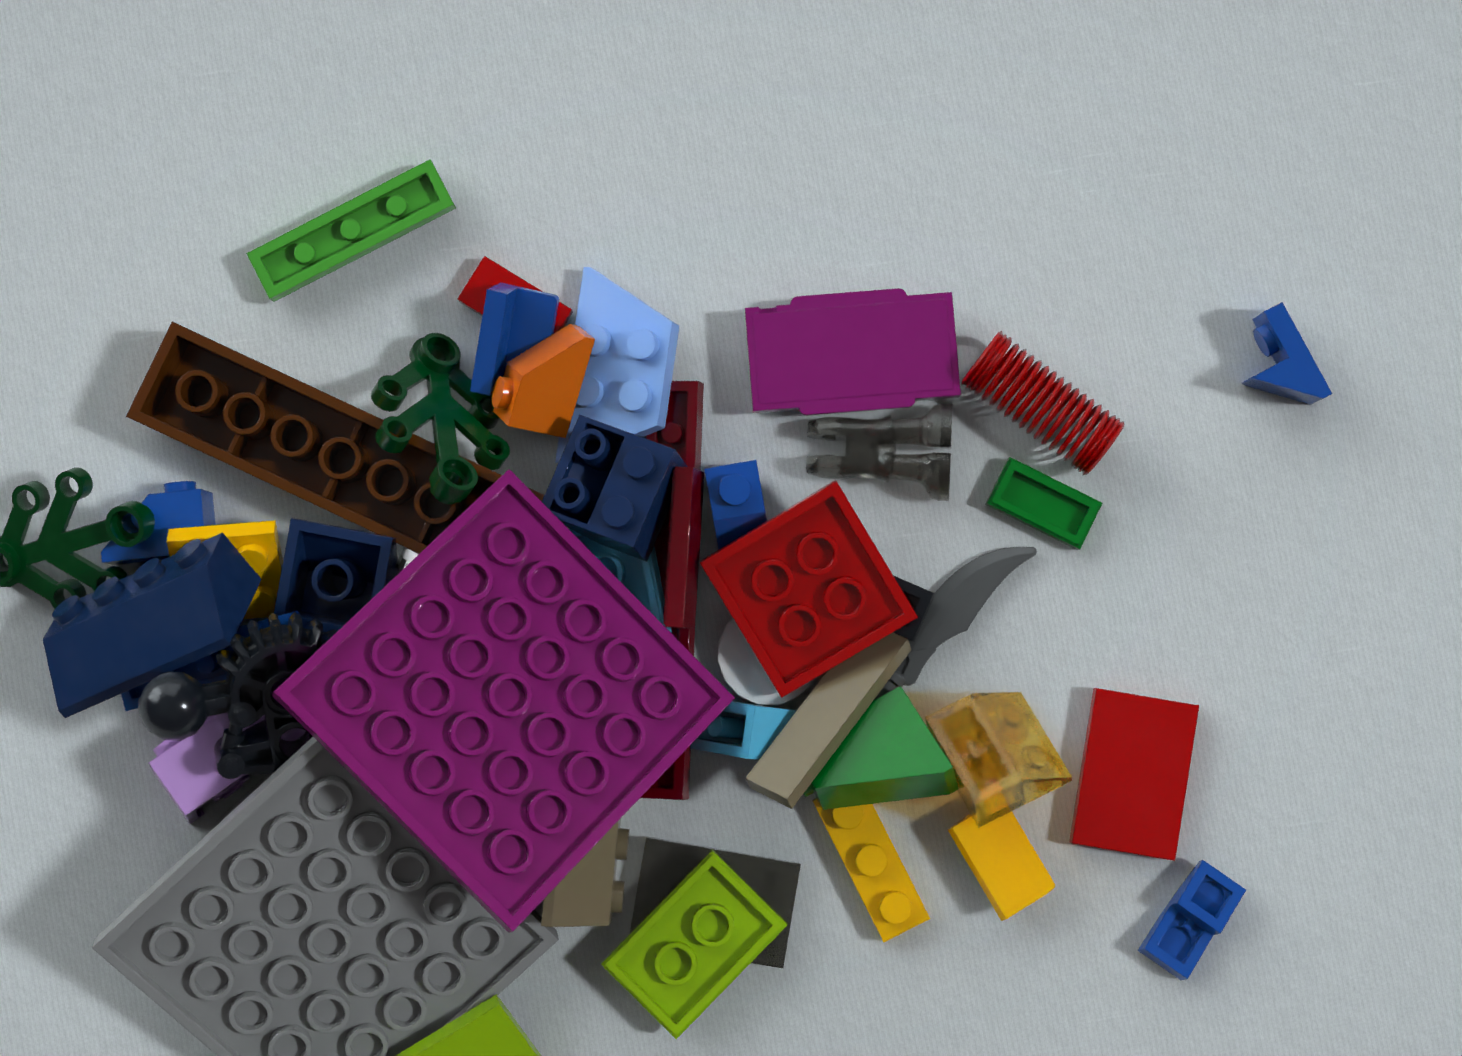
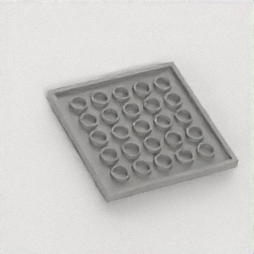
M312 737L94 939L92 949L217 1056H396L492 996L499 995L552 947L559 938L554 927L541 926L542 916L535 910L513 932L508 933Z

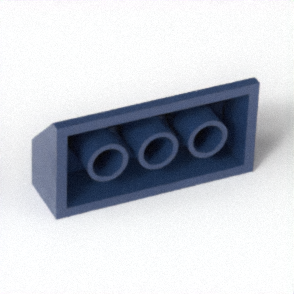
M223 532L203 542L200 539H194L181 547L175 555L162 561L158 558H153L140 566L134 574L121 580L117 577H112L103 582L93 593L82 598L76 595L71 596L55 608L52 613L54 620L43 638V644L58 711L64 718L147 683L152 678L167 671H174L231 646L230 642L234 634H237L261 578Z

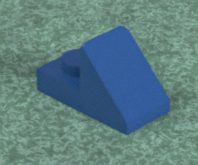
M1283 302L1252 319L1256 326L1253 330V335L1259 349L1267 357L1272 355L1276 365L1242 382L1243 385L1309 405L1332 394Z

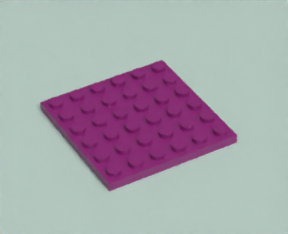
M510 469L272 694L508 933L513 932L735 699Z

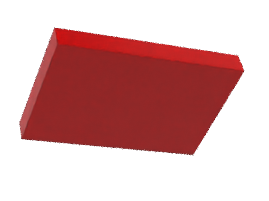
M1093 688L1069 839L1070 843L1175 861L1199 705Z

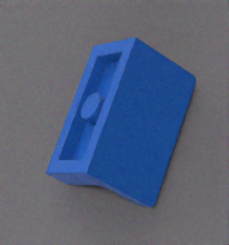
M501 282L487 289L470 388L471 392L488 396L492 395L494 384L498 377H503L507 362L554 333L559 305V297L557 295Z

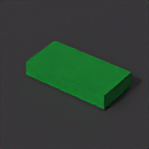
M1011 457L1007 459L985 505L1076 550L1081 549L1103 504Z

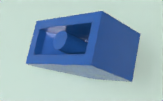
M751 460L704 469L719 550L767 521L757 461Z
M180 481L164 484V493L148 494L142 501V504L149 507L154 514L155 525L152 535L147 540L132 547H122L113 540L109 541L101 551L102 563L122 565L147 562L153 558L164 560L170 557L166 542L168 529L216 525L213 493L203 489H196L195 481ZM131 515L133 525L139 529L136 518Z

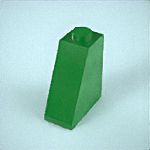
M899 686L870 704L803 795L806 798L814 793L823 810L950 795L959 790L953 766L902 687Z

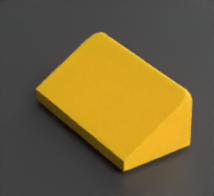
M998 798L978 807L948 829L952 839L1001 921L1013 916L1055 888L1054 881L1003 798Z

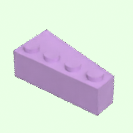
M288 678L278 680L272 689L275 691ZM227 713L208 716L195 735L181 741L164 740L153 749L157 757L150 761L149 765L156 778L189 824L205 814L201 808L203 804L212 798L216 802L222 798L229 797L250 778L249 774H241L237 778L227 779L222 777L217 770L214 746L223 737L224 729L229 728L230 721ZM264 715L250 726L243 728L242 731L265 719ZM292 728L282 734L281 739L295 741L301 738L306 731L300 728Z

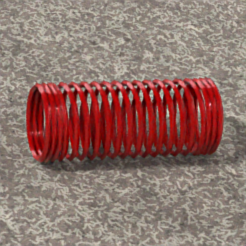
M999 331L963 378L961 386L965 385V388H969L970 392L974 391V395H978L993 378L981 397L983 401L991 395L1004 379L989 401V406H993L1011 385L998 404L997 412L1004 408L1022 386L1004 412V417H1008L1030 391L1012 417V423L1018 420L1040 393L1019 423V428L1025 426L1048 398L1027 428V434L1033 431L1058 400L1034 434V439L1040 437L1051 421L1066 405L1042 439L1041 445L1047 443L1058 427L1074 410L1061 431L1049 445V450L1055 448L1061 438L1083 413L1069 436L1057 450L1056 456H1060L1072 439L1091 418L1082 434L1064 456V461H1068L1083 440L1099 423L1090 439L1071 463V467L1078 469V472H1082L1083 475H1087L1117 439L1124 428V421L1120 422V418L1116 419V415L1109 417V410L1101 413L1102 404L1093 408L1094 399L1086 402L1087 393L1078 397L1079 388H1075L1070 392L1072 382L1063 386L1064 377H1060L1055 381L1057 371L1051 372L1047 376L1049 366H1045L1039 371L1042 366V360L1036 361L1032 365L1034 355H1030L1024 360L1027 349L1021 350L1015 357L1019 350V344L1013 345L1007 352L1012 343V338H1007L1006 334L1003 335L1002 331Z

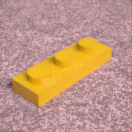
M817 798L813 799L812 801L883 942L929 920L930 917L873 804L823 810Z

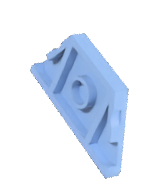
M591 267L583 268L575 325L580 326L595 341L566 438L559 437L555 463H559L579 415L641 437L662 430L666 425L679 325Z

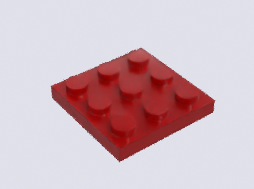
M837 480L700 561L701 566L781 698L918 618Z

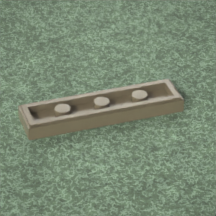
M892 632L828 670L745 779L749 787L792 809L912 649L908 639Z

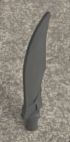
M1010 547L992 551L972 560L949 577L934 593L935 596L915 642L908 639L912 650L874 700L899 686L915 684L923 667L936 652V648L948 639L967 631L995 589L1012 571L1034 557L1037 553L1036 548Z

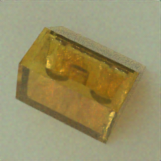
M1021 692L972 693L925 716L929 731L953 766L959 788L957 791L978 828L1072 781L1071 774Z

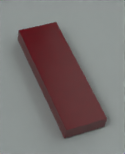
M675 467L673 469L663 622L665 627L695 629L705 472L694 467Z

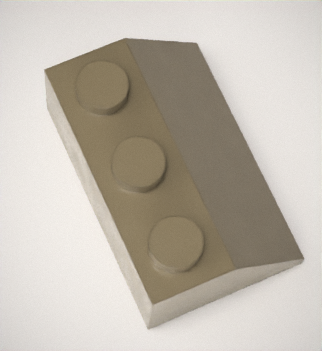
M621 819L543 900L541 926H609L612 921V912L622 913L625 881H615L617 860H627L630 829L620 828Z

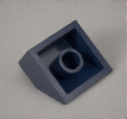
M291 518L274 614L280 616L298 611L302 619L303 628L316 617L323 624V633L332 629L338 631L399 574L398 564H396L398 561L396 538Z

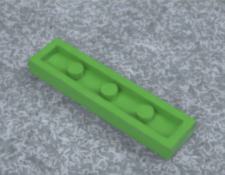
M429 159L246 254L269 299L275 302L456 209V206L433 162Z

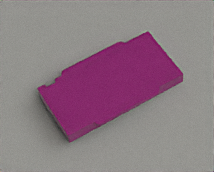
M897 288L794 297L790 305H777L774 308L759 309V307L745 308L753 413L799 410L803 415L897 409L911 407L915 401L959 398L961 395L952 292L907 295L903 289Z

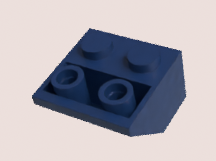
M579 415L542 503L569 529L601 545L647 562L671 507L673 469L675 467L688 466L673 448Z

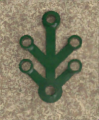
M430 333L413 344L409 353L410 364L392 376L385 375L379 378L371 392V399L378 408L384 411H396L407 396V391L424 380H427L428 395L399 416L385 418L377 430L375 438L383 450L390 453H400L408 444L412 433L432 420L437 465L429 479L431 493L438 501L444 504H455L464 501L478 481V475L474 466L459 456L455 427L476 446L474 457L477 463L490 470L501 468L510 454V447L503 438L493 435L488 430L494 428L500 420L493 412L492 395L488 396L470 391L472 380L460 369L461 352L458 345L444 334ZM450 387L472 405L469 411L451 396Z
M75 467L60 473L56 477V494L38 540L23 544L32 515L47 508L50 502V495L47 488L38 481L22 484L16 487L12 493L13 507L3 534L0 536V587H11L20 583L49 600L55 609L66 600L64 589L70 592L71 596L76 595L82 598L87 595L84 586L79 581L95 591L106 581L107 576L110 578L117 577L121 580L128 576L122 568L110 566L102 569L74 551L111 540L122 547L137 545L152 535L155 525L154 514L146 505L137 501H128L111 509L105 520L66 531L77 501L87 497L93 488L92 478L89 473L82 468ZM70 477L77 482L78 492L71 488L69 483ZM27 491L33 494L35 505L28 501ZM131 515L136 518L139 529L133 525ZM3 556L6 558L8 565L4 562ZM45 560L75 579H66L59 583L31 564Z

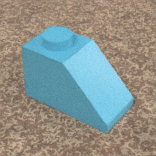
M732 701L690 745V749L759 760L797 710Z

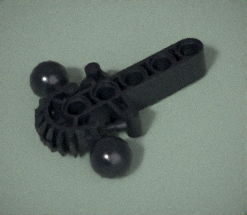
M295 611L290 616L288 625H281L278 615L271 613L268 617L270 627L260 629L259 624L250 619L249 623H247L250 636L244 638L240 634H234L230 642L233 651L220 650L216 655L217 664L227 671L226 680L201 684L197 679L185 672L167 671L152 678L144 688L138 702V713L143 725L149 732L163 740L181 741L195 735L208 716L227 713L230 721L229 728L224 729L223 737L214 746L219 774L224 778L234 779L241 774L275 772L313 737L272 696L274 692L272 687L278 680L289 678L337 632L332 629L323 633V624L316 617L305 628H303L300 614H297ZM264 715L265 719L242 731L243 728L250 726ZM292 728H300L306 731L300 739L295 741L281 739L282 734Z

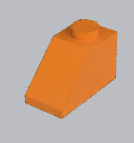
M568 324L508 361L503 377H498L493 387V412L507 426L566 438L595 339L580 326Z

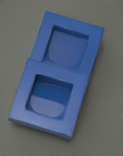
M1199 861L1162 911L1138 951L1179 980L1188 979L1213 935L1221 934L1246 889L1206 861Z

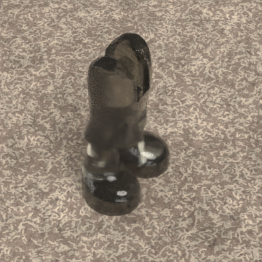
M941 403L933 405L926 415L910 419H892L891 415L880 419L822 417L808 421L807 437L827 441H846L845 456H807L806 473L825 479L873 478L885 483H889L890 479L908 480L922 484L931 499L949 501L951 453L896 454V444L922 445L936 449L951 450L953 404Z

